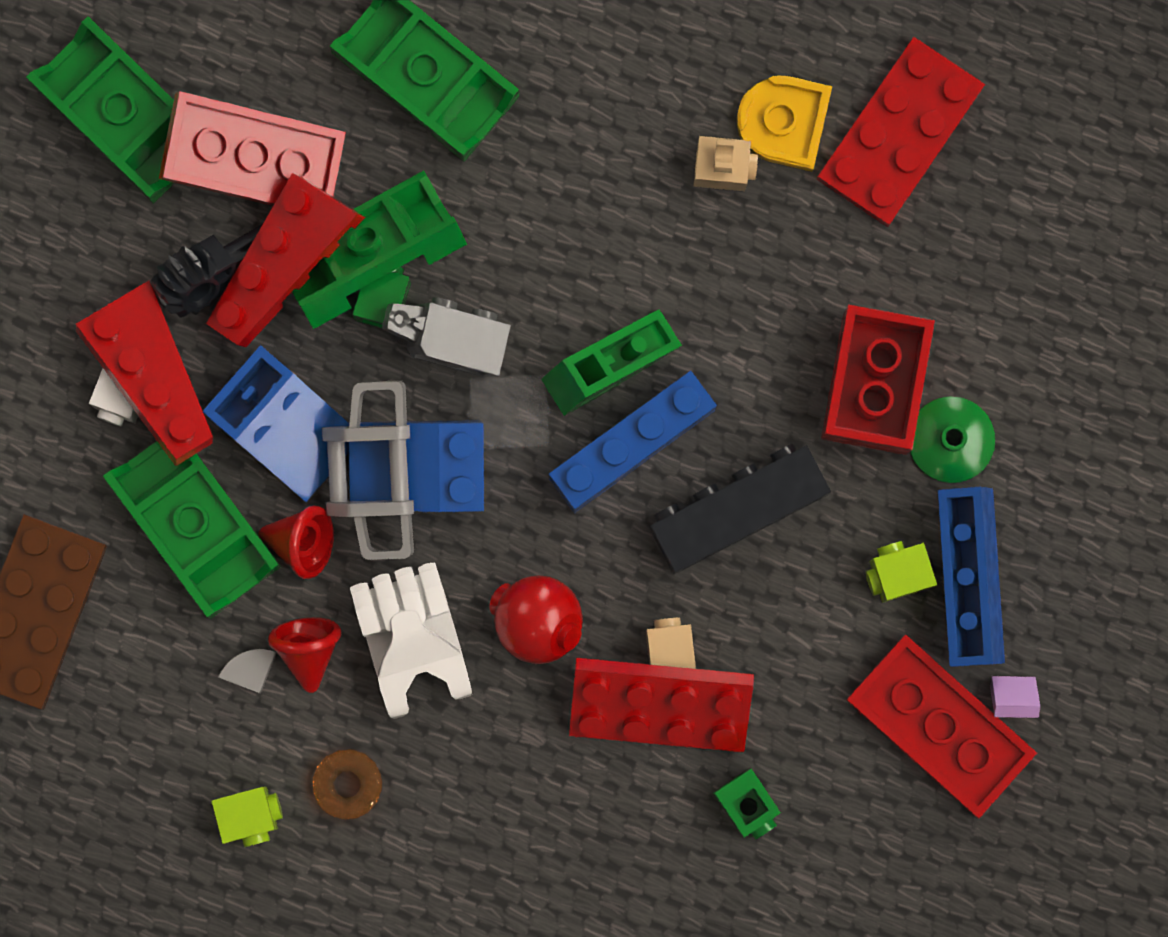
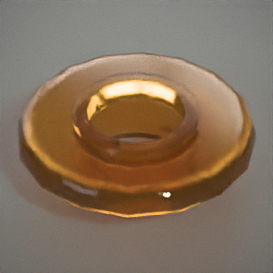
M353 749L338 750L326 756L316 767L312 779L313 795L319 807L330 816L342 820L357 819L370 812L378 802L382 791L381 773L376 763L365 753ZM350 770V772L358 776L361 787L356 795L345 799L336 793L334 781L340 773Z

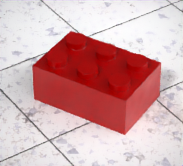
M848 304L843 312L821 435L822 440L907 455L912 450L935 320Z

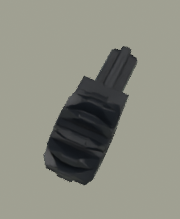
M263 224L225 246H222L213 234L189 249L182 246L179 252L174 255L168 254L169 259L156 267L158 273L151 279L154 293L157 295L156 298L164 309L167 308L171 314L176 313L182 318L190 312L197 315L202 308L210 306L214 298L224 293L237 270L236 268L239 267Z

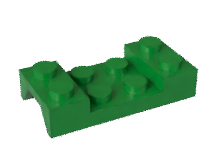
M373 0L351 29L336 38L330 45L331 53L364 81L367 79L427 128L436 140L463 162L467 160L519 98V89L410 0Z
M87 16L81 22L73 40L49 64L31 71L26 78L38 92L83 133L154 204L174 184V182L159 179L174 99Z
M424 170L354 208L353 210L365 217L355 229L351 227L338 241L340 246L329 258L323 257L308 273L310 276L309 280L299 290L294 289L292 291L313 329L351 309L352 307L346 298L348 295L415 258L423 255L428 265H431L467 245L455 218L450 216Z
M156 441L129 462L103 475L104 479L207 618L212 619L281 567L197 453L175 466Z

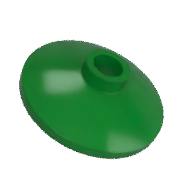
M952 396L933 400L919 410L913 448L910 451L911 456L923 473L937 481L945 483L967 481L983 471L992 458L995 448V432L992 422L983 409L970 400ZM955 430L961 435V443L959 445L952 446L946 441L948 431Z

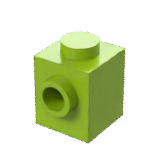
M900 541L878 548L879 557L870 560L872 569L865 571L872 595L880 594L882 603L937 585L924 543L904 549L903 542Z
M260 787L212 800L223 844L242 839L244 847L270 841L268 832L277 830L276 820L283 819L277 793L269 795L267 787Z

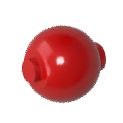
M529 576L514 582L512 585L508 583L501 585L492 595L489 608L491 614L494 615L498 639L503 647L517 659L533 664L550 663L566 655L579 643L583 624L582 609L573 591L561 581L548 576Z

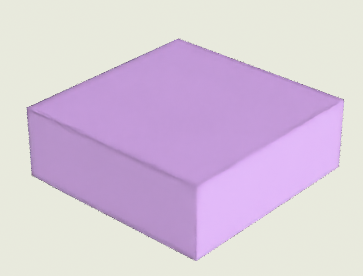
M992 676L990 689L995 717L1039 718L1040 701L1036 677Z

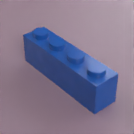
M689 371L550 472L549 480L575 514L715 412L717 405L693 372Z
M968 487L938 490L949 666L1005 663L993 488Z

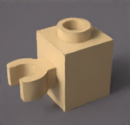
M699 136L693 186L745 191L748 180H756L758 154H750L751 141Z

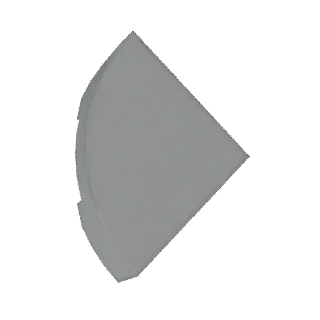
M265 649L243 652L226 664L218 678L261 694L277 653Z

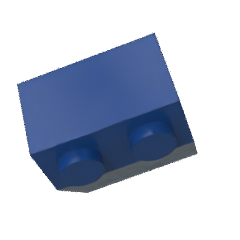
M480 420L407 421V425H410V439H406L409 500H414V511H484L483 422ZM396 421L361 422L360 426L396 425ZM389 440L349 442L350 501L392 500Z

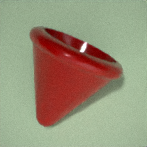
M313 505L305 508L302 512L263 526L259 530L258 536L264 544L293 569L297 576L302 579H312L323 571L330 559L334 543V528L331 517L327 516L326 510L320 506Z
M308 617L294 619L275 627L268 636V643L278 653L302 688L308 693H314L321 684L336 643L341 638L342 630L335 621L326 618Z

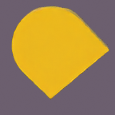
M772 76L757 83L745 93L738 109L737 128H739L738 132L741 139L751 141V152L758 154V157L765 161L812 172L832 86L790 76Z

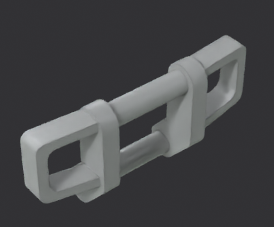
M402 381L357 383L352 390L349 426L322 428V439L327 441L330 501L326 502L327 516L354 517L363 558L367 560L405 559L414 553L412 528L414 500H409L406 439H410V425H407L406 386ZM367 390H391L394 392L396 425L360 426L363 395ZM389 440L392 500H348L345 442ZM401 515L402 548L396 550H375L370 543L365 517Z

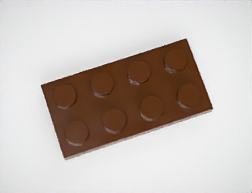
M23 514L0 573L1 695L41 710L45 709L107 545Z

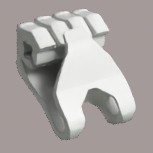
M427 563L418 567L419 575L415 576L412 567L401 568L394 572L397 580L395 582L391 581L389 574H380L372 578L374 585L372 589H369L368 583H359L350 587L361 631L367 639L378 677L380 691L388 714L393 719L408 714L409 707L406 692L415 676L423 672H428L446 681L451 696L454 699H463L472 694L461 647L435 563Z

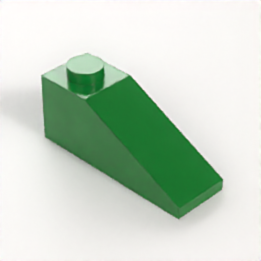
M660 309L565 358L541 380L563 416L661 360L680 348L682 344Z

